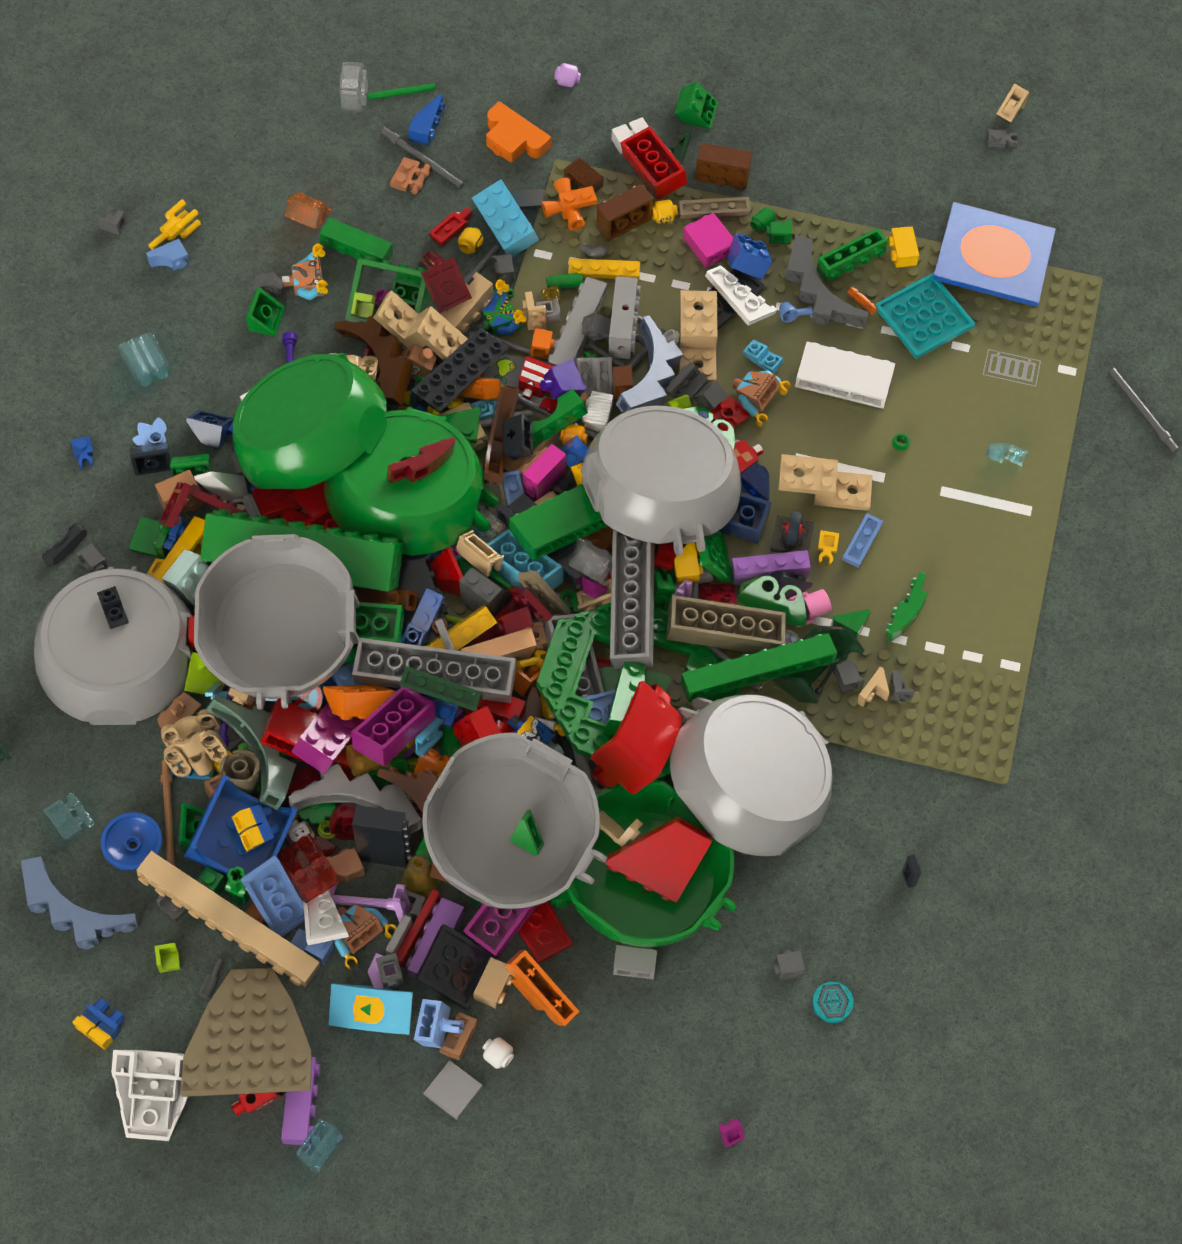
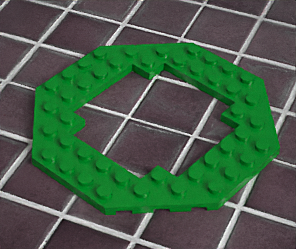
M611 603L599 606L590 612L587 610L575 614L574 617L558 620L536 683V687L575 752L591 758V755L614 737L603 735L606 727L605 723L589 718L593 701L575 695L593 638L610 644ZM654 607L653 644L687 656L688 661L685 671L689 669L696 670L708 664L714 665L722 662L707 646L666 640L667 611ZM740 689L705 699L716 701L725 697L739 695ZM670 755L656 779L671 774Z

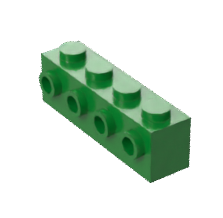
M328 218L319 233L320 244L327 248L335 249L341 254L352 256L356 260L358 258L364 259V256L374 258L375 262L381 263V260L389 261L393 255V245L391 242L332 218Z
M876 228L820 256L816 270L825 282L835 280L840 275L851 272L860 265L867 264L871 259L881 257L886 251L888 240L879 228Z

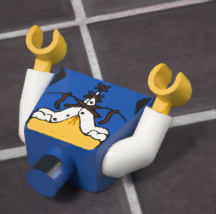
M514 714L507 721L514 729L513 733H518L530 741L535 738L545 745H548L556 735V730L559 735L565 736L559 723L557 724V722L537 718L532 715L521 721Z

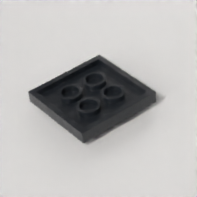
M442 924L415 980L461 1008L468 1009L474 998L473 993L494 954L449 926Z

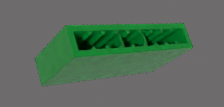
M579 484L569 491H564L552 499H547L539 505L532 506L526 511L517 513L510 517L509 531L533 561L608 526L603 522L599 511L595 512L583 484Z

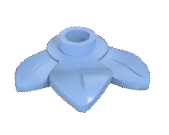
M157 418L153 425L138 423L137 431L139 435L132 439L137 446L153 445L158 442L165 443L166 424L161 418Z

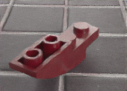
M451 437L425 445L419 449L418 456H412L409 459L388 465L387 479L392 483L408 477L412 483L430 475L440 468L453 454L456 439Z

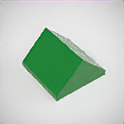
M260 287L256 288L246 315L248 331L275 336L285 306Z
M185 803L181 804L179 843L182 852H186L205 811Z

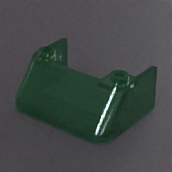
M816 626L802 638L806 640L818 634L824 635L829 633L837 651L835 662L846 660L851 652L863 653L865 651L849 627ZM830 664L773 679V682L797 701L817 704L819 700L815 696L811 685Z

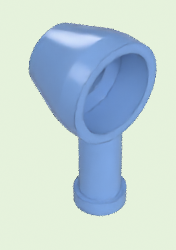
M784 302L779 307L780 318L785 323L794 321L797 316H810L813 314L811 306L796 309L789 302Z

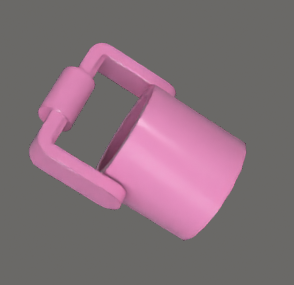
M821 589L810 594L807 592L802 593L808 619L806 620V625L815 622V618L832 611L831 602L825 590ZM797 595L790 597L788 600H795L797 598Z

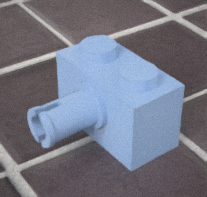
M422 999L414 1040L422 1046L442 1048L445 1033L462 1034L464 1030L460 1028H464V1022L461 1020H448L451 1008L442 1001Z

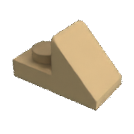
M1014 83L996 114L1012 123L1021 108L1024 109L1030 92Z
M879 667L859 694L857 703L862 707L867 702L871 703L875 695L887 701L889 689L882 667Z

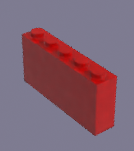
M281 698L277 699L271 709L260 743L304 761L292 753V750L300 736L318 714L290 702L288 708H282ZM351 740L332 766L339 764L348 780L352 781L360 769L363 754L353 749Z

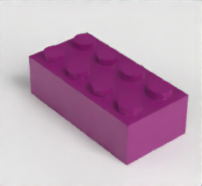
M401 687L352 731L353 749L385 766L435 720V702L413 690Z
M327 702L300 736L292 753L323 774H326L352 740V731L365 719L352 717V720H342L340 716L332 714Z
M483 904L463 932L500 958L538 905L522 909H500Z

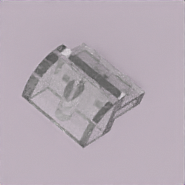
M579 537L575 543L574 552L570 556L569 566L602 584L612 568V556L607 550L599 549L591 541L583 540Z

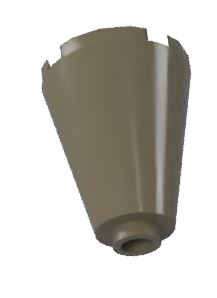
M235 750L228 757L226 755L220 763L221 776H228L231 783L252 797H256L260 773L258 758L253 752L248 750Z

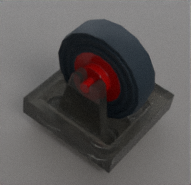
M792 511L791 518L777 515L770 551L786 553L807 550L809 552L814 522L801 520L802 513Z

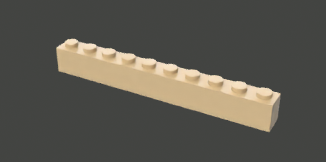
M151 851L136 870L139 877L138 880L146 886L152 885L159 895L163 897L167 895L177 907H185L189 910L188 913L196 919L200 917L206 921L205 924L209 928L221 931L222 936L227 940H235L239 943V947L242 950L253 952L260 962L264 964L268 962L273 966L274 971L280 975L286 974L295 985L306 987L320 968L319 961Z

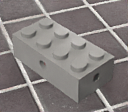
M616 276L608 357L630 359L631 352L635 351L641 286H637L638 278Z

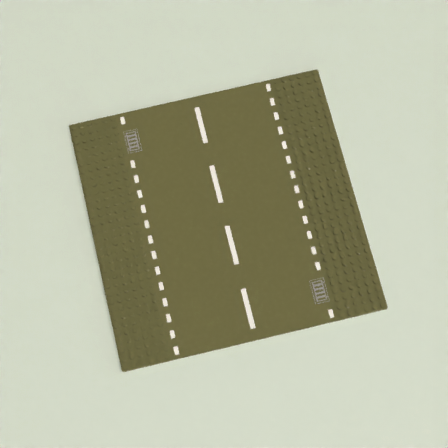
M559 159L554 161L545 190V201H558V192L553 186L554 182L564 178V169L572 162ZM593 167L596 172L604 177L603 188L595 193L597 204L580 208V215L585 221V225L581 229L570 230L568 228V220H563L560 212L545 218L542 208H539L533 227L539 241L526 249L514 287L515 294L510 299V302L515 311H522V300L525 299V292L532 291L534 306H536V302L550 301L558 297L560 323L546 325V328H543L553 332L551 339H555V342L557 339L560 340L561 328L563 325L566 326L567 314L573 310L574 298L578 297L580 293H578L579 287L547 290L546 277L568 274L569 258L593 259L581 251L584 243L591 247L607 246L608 253L603 257L596 258L598 260L640 261V278L637 282V286H641L638 315L642 318L649 315L656 323L657 328H663L666 332L673 329L680 334L681 290L709 291L713 285L705 277L707 271L718 266H722L728 272L734 269L730 266L728 257L705 268L683 239L684 227L701 218L680 219L679 201L733 198L730 196L682 186L657 200L640 177ZM571 184V191L577 190L576 187H574ZM640 184H643L653 197V206L656 201L671 200L673 205L677 206L678 215L674 217L673 222L658 224L652 219L608 242L596 228L597 206L601 202L608 201L617 194H622ZM749 201L750 215L717 218L732 237L735 233L745 234L751 240L761 241L766 245L772 264L762 280L758 279L765 285V290L757 297L761 296L765 299V303L771 307L773 305L777 311L776 314L749 326L736 314L717 331L716 379L727 393L721 402L730 396L739 402L736 389L732 387L733 381L736 378L743 380L750 371H766L743 354V350L752 340L768 346L770 352L783 357L784 363L775 372V375L781 379V382H790L791 386L786 395L780 394L779 390H777L762 412L758 411L759 414H766L768 418L767 422L759 419L763 423L762 427H758L756 425L757 418L749 414V419L734 429L735 443L745 440L750 447L759 444L763 449V454L758 456L757 469L741 481V493L771 502V508L758 544L724 533L730 566L732 558L807 550L811 568L806 581L813 584L805 592L810 594L821 589L825 590L830 599L832 611L815 618V622L803 627L785 623V635H789L786 643L790 644L791 640L789 639L792 637L797 641L799 639L813 638L818 634L824 635L829 633L837 651L835 662L838 664L844 660L852 661L853 664H856L860 677L865 680L862 688L842 693L834 674L835 670H833L822 688V693L817 695L815 694V689L820 686L830 669V664L759 683L763 687L759 693L750 686L740 689L739 695L765 696L783 702L797 712L803 711L821 736L831 744L1005 785L1009 781L1103 279L1098 276L1047 265L1037 307L941 282L975 322V327L924 356L915 359L877 311L873 315L868 313L865 328L855 327L846 323H837L833 320H830L829 326L819 325L811 322L812 315L797 316L794 321L785 323L779 315V307L784 302H789L796 309L808 308L809 306L814 309L815 304L798 301L802 283L785 280L795 235L813 239L811 251L816 270L820 256L876 228ZM767 207L774 210L776 221L788 222V219H792L791 244H770L769 237H766V229L759 233L752 229L750 226L752 217L761 209ZM879 229L888 240L891 231ZM915 237L919 252L917 266L896 268L895 262L891 260L892 248L888 246L887 242L886 251L881 257H875L867 264L860 265L853 271L840 275L835 280L825 282L817 270L816 273L833 295L855 308L866 311V309L862 308L847 295V291L851 287L857 289L875 305L881 300L934 273L942 242ZM593 278L607 283V293L600 309L605 305L612 308L616 279ZM527 322L522 323L523 328L515 331L513 335L499 337L531 348L534 330H528ZM637 323V334L642 336L638 329L640 324ZM605 339L599 340L596 345L609 353V342ZM635 341V352L638 353L644 346ZM814 342L823 346L835 347L843 351H852L855 354L871 356L895 363L884 409L795 387L806 343ZM554 347L553 350H549L548 354L554 353ZM584 347L579 358H583V352L588 351ZM510 348L505 353V355L524 359L528 356L546 364L548 362ZM591 349L588 351L590 355L595 353ZM648 353L632 369L633 387L641 382L647 374L649 364ZM630 357V359H617H619L627 365L633 358ZM699 363L694 364L697 368L703 367ZM679 364L672 367L675 374L673 379L680 373ZM664 387L667 396L661 406H668L667 402L674 399L666 390L667 387ZM547 392L543 398L533 396L531 401L540 405L544 398L555 399ZM693 398L690 401L691 406L699 407L697 401ZM516 404L514 412L530 408L521 404ZM617 405L612 406L609 422L622 414ZM532 410L533 415L527 417L532 421H541L548 418ZM582 418L575 421V423L585 427V423H582ZM490 426L482 428L486 434L487 441L490 433ZM561 431L546 446L547 448L553 444L558 449H562ZM899 433L906 434L910 439V446L905 451H897L892 446L893 437ZM589 437L586 443V446L588 448L593 441V439ZM486 446L481 450H475L481 466L483 465ZM782 454L838 460V472L872 475L870 511L814 505V494L778 490ZM566 464L565 475H568L572 469ZM800 471L794 472V475L797 477L804 476ZM853 488L847 490L850 494L857 493ZM489 507L481 512L491 524L490 531L491 527L501 522L499 519L492 521ZM792 511L802 513L800 524L805 529V532H801L798 535L795 546L786 544L787 533H785L786 529L782 528L783 525H787V521L790 522ZM866 513L884 522L861 566L857 568L842 561V558ZM821 530L839 533L837 552L831 553L833 555L831 565H828L829 559L827 557L822 558L821 564L818 563L819 555L822 553V551L817 550ZM609 547L603 553L612 554V547ZM654 566V572H660L661 579L667 581L661 569ZM601 570L590 578L598 583L607 581ZM919 572L925 573L926 577L921 590L928 592L922 610L903 634L893 641L887 642L888 634L885 633L888 622H893L894 618L891 617L894 606L898 607L900 601H905L907 593H912L913 589L910 588L913 577L917 578ZM713 575V581L706 583L722 584L723 582ZM672 579L677 589L681 584H676V579ZM563 580V583L553 589V591L559 592L560 595L562 591L571 590L576 594L582 591L583 588L581 585L575 590ZM763 582L765 591H767L769 582ZM740 585L735 586L737 603V597L740 594ZM440 590L441 594L445 596L442 604L445 603L448 615L466 618L474 612L461 602V597ZM565 597V600H567L568 605H571V599H569V597ZM866 609L871 611L869 620L856 641L831 628L833 616ZM593 638L592 646L595 657L610 660V644ZM653 644V667H646V670L663 673L671 678V682L665 691L671 696V706L685 707L693 710L692 702L688 703L681 686V675L685 671L688 657ZM720 648L731 659L739 658L744 654H754ZM879 667H882L889 689L888 699L886 701L875 695L871 703L867 702L862 707L857 703L859 694ZM893 671H901V678L905 680L904 689H914L911 700L907 702L892 700L890 678Z

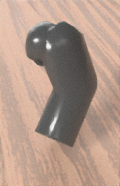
M584 243L581 251L589 257L596 259L605 256L608 253V248L605 245L591 247Z

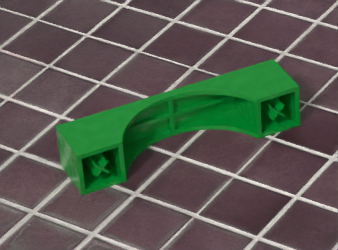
M226 509L213 510V513L206 514L200 560L214 562L226 550L244 540L251 539L252 536L296 534L299 537L315 541L331 551L348 570L353 586L388 592L398 588L404 542L398 541L399 538L387 537L381 539L378 534L368 533V535H361V532L353 530L342 532L341 528L335 527L323 529V525L312 524V526H305L304 522L299 521L286 523V519L281 518L267 520L268 517L263 515L249 517V513L244 512L230 514L231 511Z

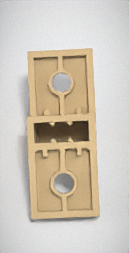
M392 290L386 294L373 317L407 348L412 345H418L421 348L427 346L443 361L468 339L432 306L418 314ZM394 312L398 315V319L394 317Z
M681 290L679 348L683 356L679 362L680 371L689 362L693 364L699 363L703 367L698 368V370L709 380L707 383L716 381L717 291ZM699 305L702 306L703 309L696 310L694 309V307Z
M782 454L778 490L814 494V505L870 511L872 475L838 472V460ZM800 471L804 476L797 477L794 475V472ZM853 488L857 493L850 494L847 490Z

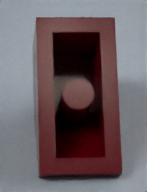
M528 607L501 616L496 623L497 633L504 636L531 628L533 622Z

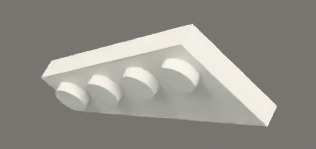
M722 266L706 272L705 277L748 326L776 314L777 309L773 305L771 307L765 303V299L761 296H755L747 285L744 286L737 282L738 279Z
M318 874L301 878L306 941L308 945L349 937L322 875Z

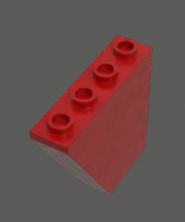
M675 817L608 854L605 864L608 865L607 867L610 870L625 874L628 880L643 884L646 890L650 892L656 891L661 894V897L666 901L677 903L712 843V837L707 832L687 821Z

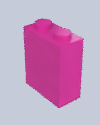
M714 213L705 215L694 223L687 224L683 230V239L705 268L729 256L733 237Z
M551 444L523 473L524 493L531 500L536 501L543 497L549 491V488L561 476L565 475L566 454Z

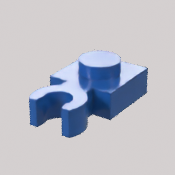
M86 436L71 440L75 459L79 458V467L83 469V462L88 461L90 466H93V460L89 456L94 455L90 437Z
M180 519L179 523L170 529L168 533L170 536L164 544V548H167V551L172 550L188 526L183 519Z

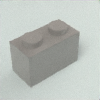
M626 944L616 945L613 975L654 979L657 950H654L652 947L638 948Z

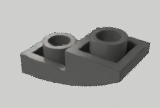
M541 189L510 192L520 209L527 208L529 211L542 208L541 202L545 201V191Z

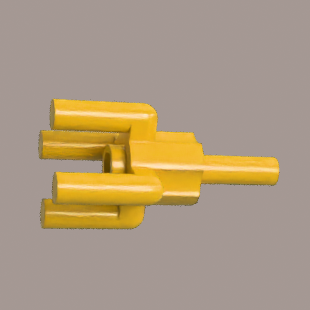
M181 199L165 213L168 221L160 227L162 233L148 244L149 248L153 250L165 239L169 241L174 240L178 235L182 239H186L201 226V222L195 220L185 229V226L199 215L198 211L193 209L188 213L184 210L175 217L174 215L186 206V202Z

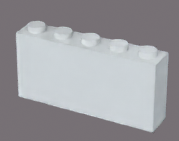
M807 342L795 387L884 409L895 363L871 356L855 354L852 351H843L835 347Z

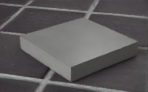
M403 915L386 947V955L397 954L412 927L411 917Z
M449 1060L425 1090L424 1096L457 1120L482 1089L483 1085Z

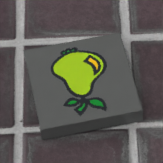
M504 354L485 371L484 378L499 379V389L501 384L519 388V377L525 359Z

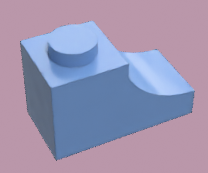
M179 239L146 253L151 268L162 265L171 267L175 271L183 269L190 264L188 254Z
M298 929L290 942L319 961L323 966L326 965L335 950L333 941L308 945L306 931Z

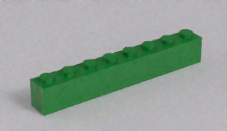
M829 633L824 635L818 634L813 638L799 639L794 643L781 644L769 650L763 649L751 655L744 654L739 658L726 659L714 665L708 664L696 670L689 669L681 675V686L689 703L697 697L707 698L834 663L837 651Z

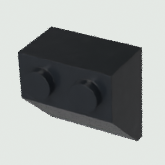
M158 442L146 446L139 445L130 449V458L136 476L171 470V453L168 442Z

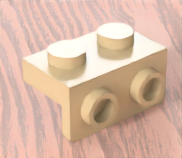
M532 291L525 292V299L522 300V311L525 313L523 316L526 317L528 330L546 328L545 305L534 306Z
M612 579L601 583L607 586V590L596 599L584 594L583 590L577 592L578 609L581 612L587 610L590 612L599 606L611 603Z

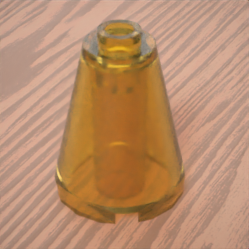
M422 855L412 857L401 875V885H405L407 891L424 896L426 899L429 897L432 889L439 890L441 880L430 877L432 863Z

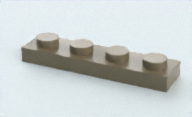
M749 197L679 201L680 219L702 218L712 213L717 217L750 215L751 212Z
M529 570L519 573L518 580L537 598L552 616L568 615L570 613L568 607L537 571Z

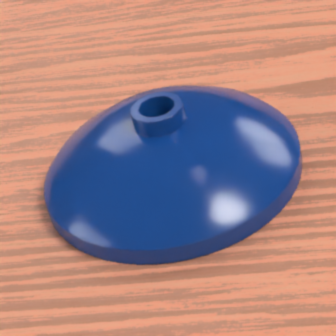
M137 812L125 813L114 818L105 827L101 837V849L106 860L114 867L122 870H137L151 851L158 855L162 847V834L158 824L151 817ZM132 844H137L136 848H130Z

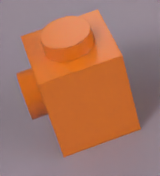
M535 328L530 356L542 359L548 358L549 350H553L555 339H551L552 331Z

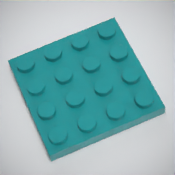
M934 273L875 304L877 312L915 359L924 356L975 327V322L941 281L933 280Z

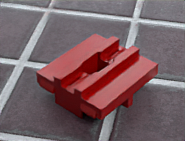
M731 396L710 410L713 414L712 423L719 419L725 420L732 425L733 429L749 419V414L744 410L743 406ZM718 423L717 425L722 431L729 429L725 423Z

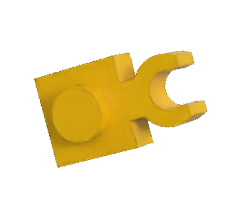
M820 531L817 550L822 551V553L819 555L818 563L821 564L822 558L827 557L829 559L828 565L832 564L833 555L831 553L837 552L839 533Z

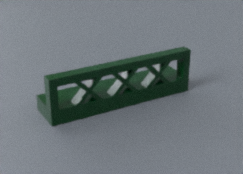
M406 666L399 684L401 687L474 712L477 710L479 701L483 699V694L480 691Z

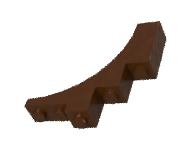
M368 316L367 322H351L347 320L335 322L334 329L341 336L365 342L373 349L378 359L380 389L385 396L386 405L402 406L413 365L406 357L400 356L403 345L396 337L391 336L390 332L373 318L374 316Z
M505 384L500 385L482 465L483 479L488 484L496 485L497 483H502L505 460L502 433L503 420L514 416L519 395V388Z
M387 766L386 769L379 768L377 774L378 777L388 780L403 789L415 801L422 813L424 803L439 778L438 772L431 769H426L425 772L418 771V774L408 771L402 774L398 773V768ZM432 862L430 877L447 882Z

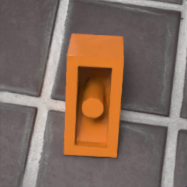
M537 665L517 669L513 689L524 697L530 692L531 685L536 686L541 669Z

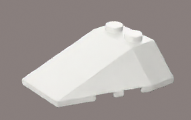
M113 1050L111 1072L115 1081L126 1138L170 1140L188 1098L181 1096L184 1054L146 1050Z

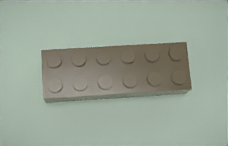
M672 595L667 607L666 640L758 653L760 650H769L785 644L786 613Z

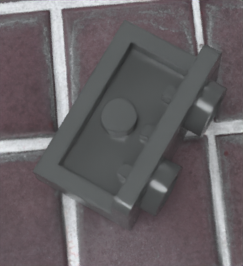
M689 362L681 369L677 377L669 382L666 390L674 399L687 394L691 401L709 380L700 373L692 362Z

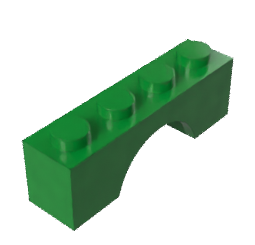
M573 388L557 398V408L550 417L541 421H532L533 449L588 413L584 402Z

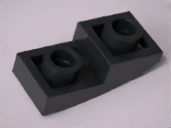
M116 586L97 592L110 629L129 623Z

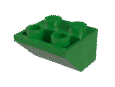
M694 82L681 88L674 115L684 124L711 129L718 101L699 83Z
M397 273L392 291L408 305L416 306L422 278ZM429 291L427 292L424 309L431 298Z
M202 454L172 457L170 468L173 476L190 469L194 477L211 472L212 464L210 455Z

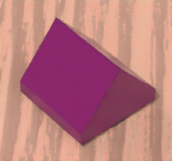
M582 577L584 594L596 599L607 590V586Z

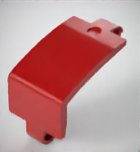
M643 680L638 683L616 734L591 755V759L598 765L593 771L592 776L605 788H612L619 783L631 794H635L660 775L675 744L683 716L670 705L671 696L657 684L649 686Z

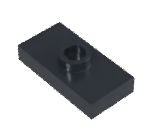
M915 854L907 857L902 869L907 887L909 888L916 886L921 875Z

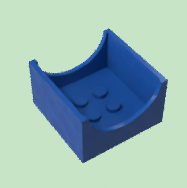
M223 775L215 787L183 858L205 868L208 866L227 877L230 868L233 869L237 866L243 868L245 875H247L274 855L277 857L298 809L295 807H279L276 810L270 807L273 816L267 819L269 826L277 824L281 833L267 844L246 852L239 836L242 833H238L232 816L247 808L257 805L267 807V805L237 788L231 783L228 776Z

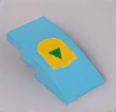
M332 983L328 1025L409 1035L413 992L373 988V986Z

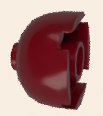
M344 803L333 810L330 816V833L335 834L337 839L345 841L355 840L352 822L356 804Z

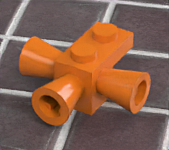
M560 178L553 185L558 192V201L541 202L544 217L548 218L560 212L563 220H568V228L570 230H579L585 225V221L580 215V208L597 204V197L593 186L571 191L570 179Z

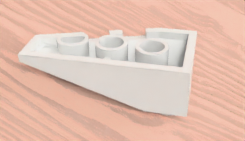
M211 471L194 476L195 480L203 488L219 495L223 501L229 500L239 504L243 502L242 498L248 495L243 475Z

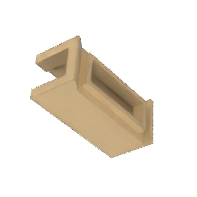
M473 530L459 536L456 552L486 577L490 576L492 567L497 572L501 570L504 556L499 555L477 537Z

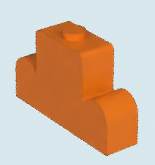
M500 101L488 111L487 123L490 131L486 134V146L495 155L501 156L512 163L524 151H527L531 158L537 159L542 157L552 147V137Z
M519 950L505 964L506 969L514 976L510 980L536 1010H544L555 1024L566 1026L580 1012L526 950Z

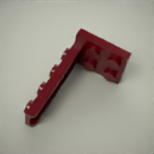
M432 251L422 255L423 258L420 261L427 270L421 272V275L438 313H442L472 298L454 258L444 261L436 252L433 253Z
M177 482L159 524L173 528L174 525L176 526L181 518V515H179L181 509L185 508L189 501L188 495L217 509L230 510V514L248 512L246 508L243 511L238 509L237 504L229 500L226 503L221 501L220 496L210 492L208 495L202 492L204 488L193 484L191 486L187 483Z
M512 585L507 590L512 599L494 618L497 621L501 616L524 607H528L531 619L535 618L538 621L548 622L553 616L527 588ZM496 624L470 641L465 647L501 637L497 633Z

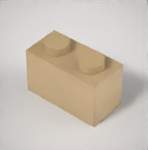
M490 958L473 993L474 1000L497 1009L498 1004H503L507 995L505 993L507 985L511 987L512 982L510 980L514 977L506 969L505 963Z

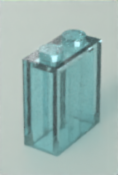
M151 331L117 345L120 356L137 387L147 386L152 381L163 379L168 374H171L169 363Z

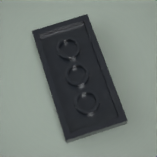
M736 269L730 272L738 279L737 282L744 286L747 285L755 296H758L765 290V285L757 278ZM713 286L709 291H717L718 331L737 312ZM697 305L694 307V309L702 310L703 307Z

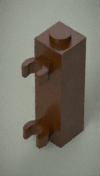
M353 587L359 602L402 605L404 611H416V591L394 589L388 592Z

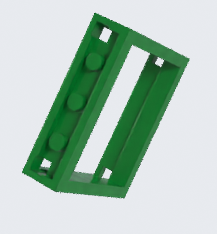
M364 256V259L358 258L345 320L351 322H367L368 320L354 317L351 314L354 294L359 292L364 266L421 278V272L427 269L417 267L416 270L409 269V265L400 263L399 266H394L392 262L381 260V263L375 262L374 258ZM423 278L421 279L415 311L418 314L424 311L428 292Z

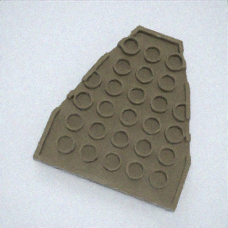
M273 968L230 970L208 1003L183 1056L182 1097L311 1090V1048L292 999Z

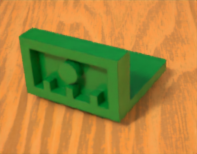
M141 517L129 550L165 559L168 551L166 550L167 548H164V544L170 536L168 533L171 528L159 524L157 520Z

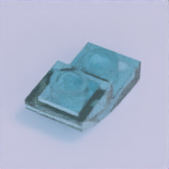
M990 443L986 455L992 460L1002 463L1007 458L1021 466L1028 454V451L1023 448L1005 443Z

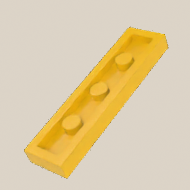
M569 258L568 274L578 272L582 273L583 278L616 279V276L638 278L639 280L640 261Z

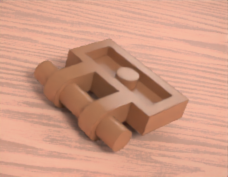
M403 157L390 181V187L404 192L407 191L408 187H411V193L416 195L422 189L424 180L428 178L431 166L425 164L420 169V162Z

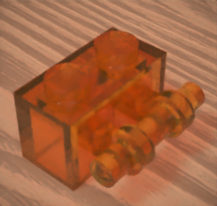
M296 192L288 197L284 216L317 229L323 225L325 214L331 212V207H328V205L318 199H312L304 193Z

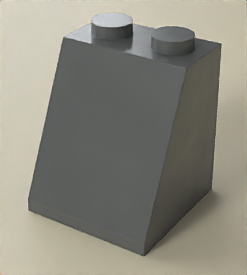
M471 568L460 580L461 602L473 611H476L485 604L493 617H495L512 599V596L505 588L475 568Z

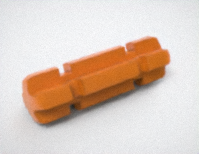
M851 287L847 291V295L862 308L866 309L869 314L873 315L877 311V307L857 289Z

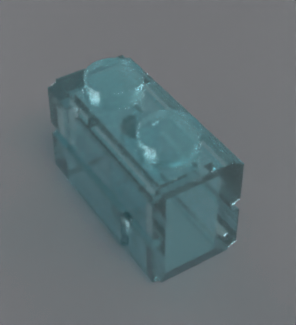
M319 1119L296 1152V1156L304 1166L319 1173L343 1137L336 1126Z

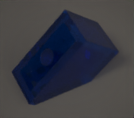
M755 462L740 475L741 487L751 496L769 501V473L764 466H760Z

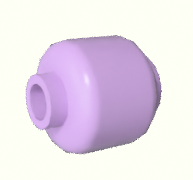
M562 63L560 66H557L554 79L557 80L558 85L573 87L575 83H579L581 73H578L577 66Z

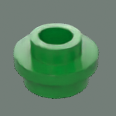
M899 433L893 437L892 446L897 451H905L910 446V439L906 434Z

